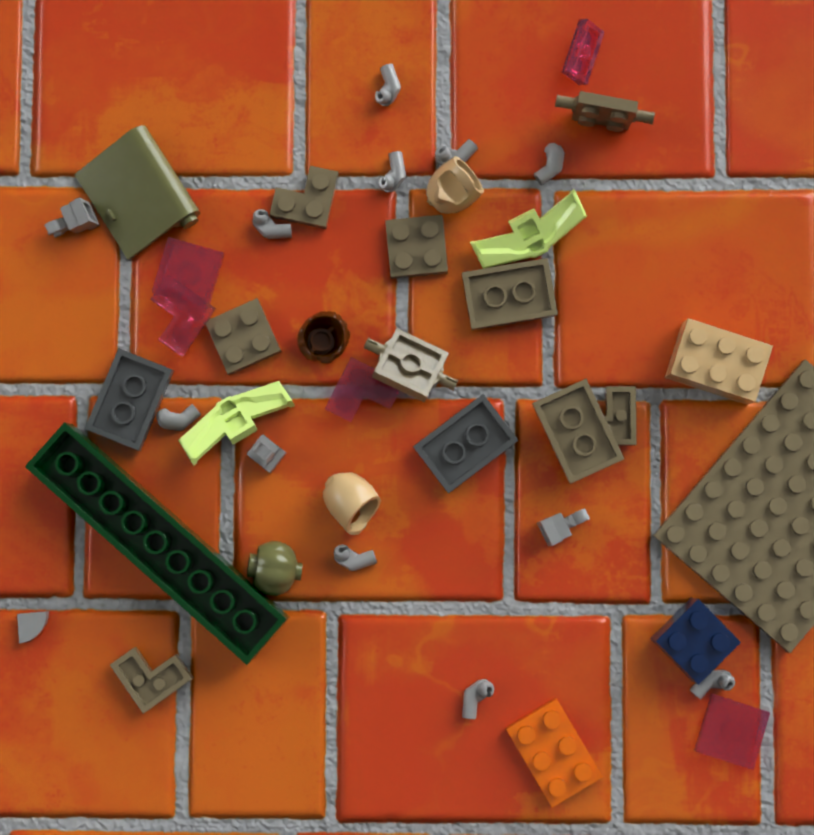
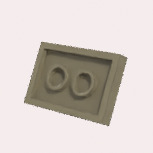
M548 258L462 272L471 331L556 317L558 315Z
M587 379L532 403L569 484L624 460L622 452Z

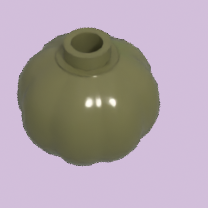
M270 541L260 545L257 549V554L250 553L247 577L253 578V586L261 593L278 596L287 592L295 580H301L303 563L297 562L296 555L290 546L282 542Z

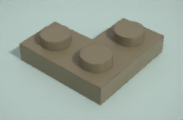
M310 166L304 193L276 187L270 217L327 229L339 176L338 171Z
M636 386L605 387L604 417L618 446L637 445Z
M134 647L110 664L143 714L194 678L178 654H175L152 670L137 647Z

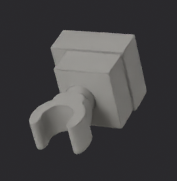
M80 197L60 208L64 218L52 220L45 224L48 234H53L55 238L63 235L68 230L78 234L86 229L92 230L100 226L91 203Z
M264 434L259 437L247 452L251 459L269 473L275 469L287 454V452Z
M584 508L565 518L561 512L537 522V525L549 547L571 536L570 528L590 518Z

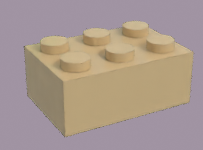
M688 318L681 324L665 378L749 405L756 402L773 345Z

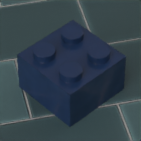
M693 597L650 638L692 682L698 685L741 643L699 599Z

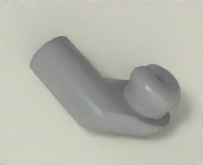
M191 404L182 413L170 412L166 408L161 409L157 412L156 419L159 426L164 429L181 431L202 414Z

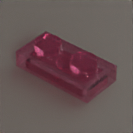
M579 19L562 69V73L578 85H588L605 33L589 19Z

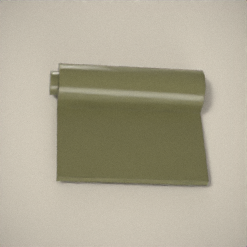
M145 125L137 126L128 131L74 174L128 260L134 258L173 227L187 229L198 222L197 217L200 215L198 207Z

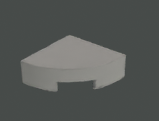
M49 611L17 614L19 643L31 641L42 632L48 622Z

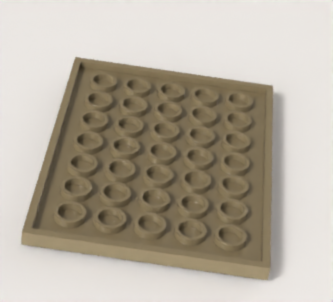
M806 359L796 367L652 535L788 653L793 651L814 626V366Z

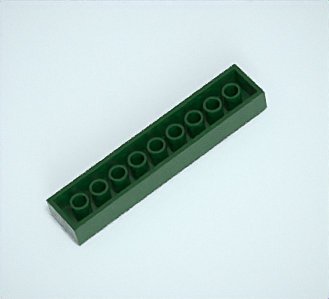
M64 422L25 466L246 665L257 656L290 618L73 424Z

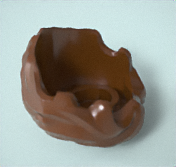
M322 311L314 314L304 322L298 333L297 344L308 360L331 363L344 352L349 343L350 332L346 322L340 315L332 311Z

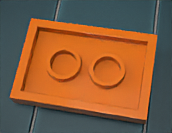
M557 698L506 727L508 734L552 808L603 778Z

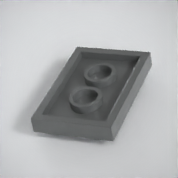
M118 348L85 429L141 451L174 370Z
M482 394L414 445L413 448L449 494L519 440L485 395Z

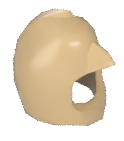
M456 156L445 162L434 172L426 190L429 205L433 206L440 213L445 214L457 213L466 209L484 193L482 184L475 173L463 160Z
M353 472L334 474L325 483L323 499L329 512L347 533L359 535L366 528L367 523L380 506L381 499L375 489L364 478ZM359 510L360 515L355 522L351 523V520L353 519L354 515Z

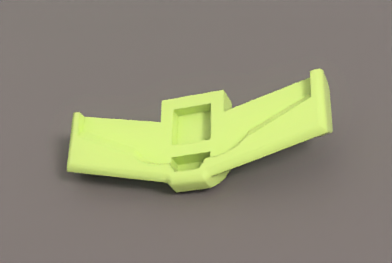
M573 189L541 218H539L536 210L533 208L508 221L513 232L471 241L470 244L483 269L528 258L535 259L548 252L550 247L585 219L587 215L576 191Z
M276 381L232 397L228 396L216 403L215 407L178 441L193 466H195L197 461L225 435L228 436L232 445L258 430L252 419L287 407L292 408L295 405L280 381Z

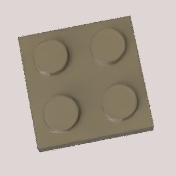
M443 215L385 220L391 279L448 274Z
M258 298L205 321L228 375L282 352Z

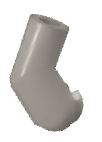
M386 64L380 68L385 83L380 91H376L375 100L382 106L392 104L401 90L393 64Z
M468 139L458 150L449 149L446 146L438 147L435 151V157L440 165H443L454 156L466 162L478 150V147L472 140Z
M550 143L545 147L546 165L533 174L541 186L559 174L563 169L565 152L556 143Z
M401 151L388 154L391 169L384 177L381 176L378 180L379 187L387 193L395 191L406 178Z
M258 209L253 213V225L264 238H292L291 224H276L264 209Z
M344 544L338 545L334 549L335 561L350 571H357L377 564L373 550L358 554Z
M713 670L699 685L695 683L690 688V691L701 700L711 688L724 689L725 691L731 690L735 686V679L726 670Z
M480 679L465 689L462 718L476 719L478 703L487 696L491 697L494 693V685L486 679Z

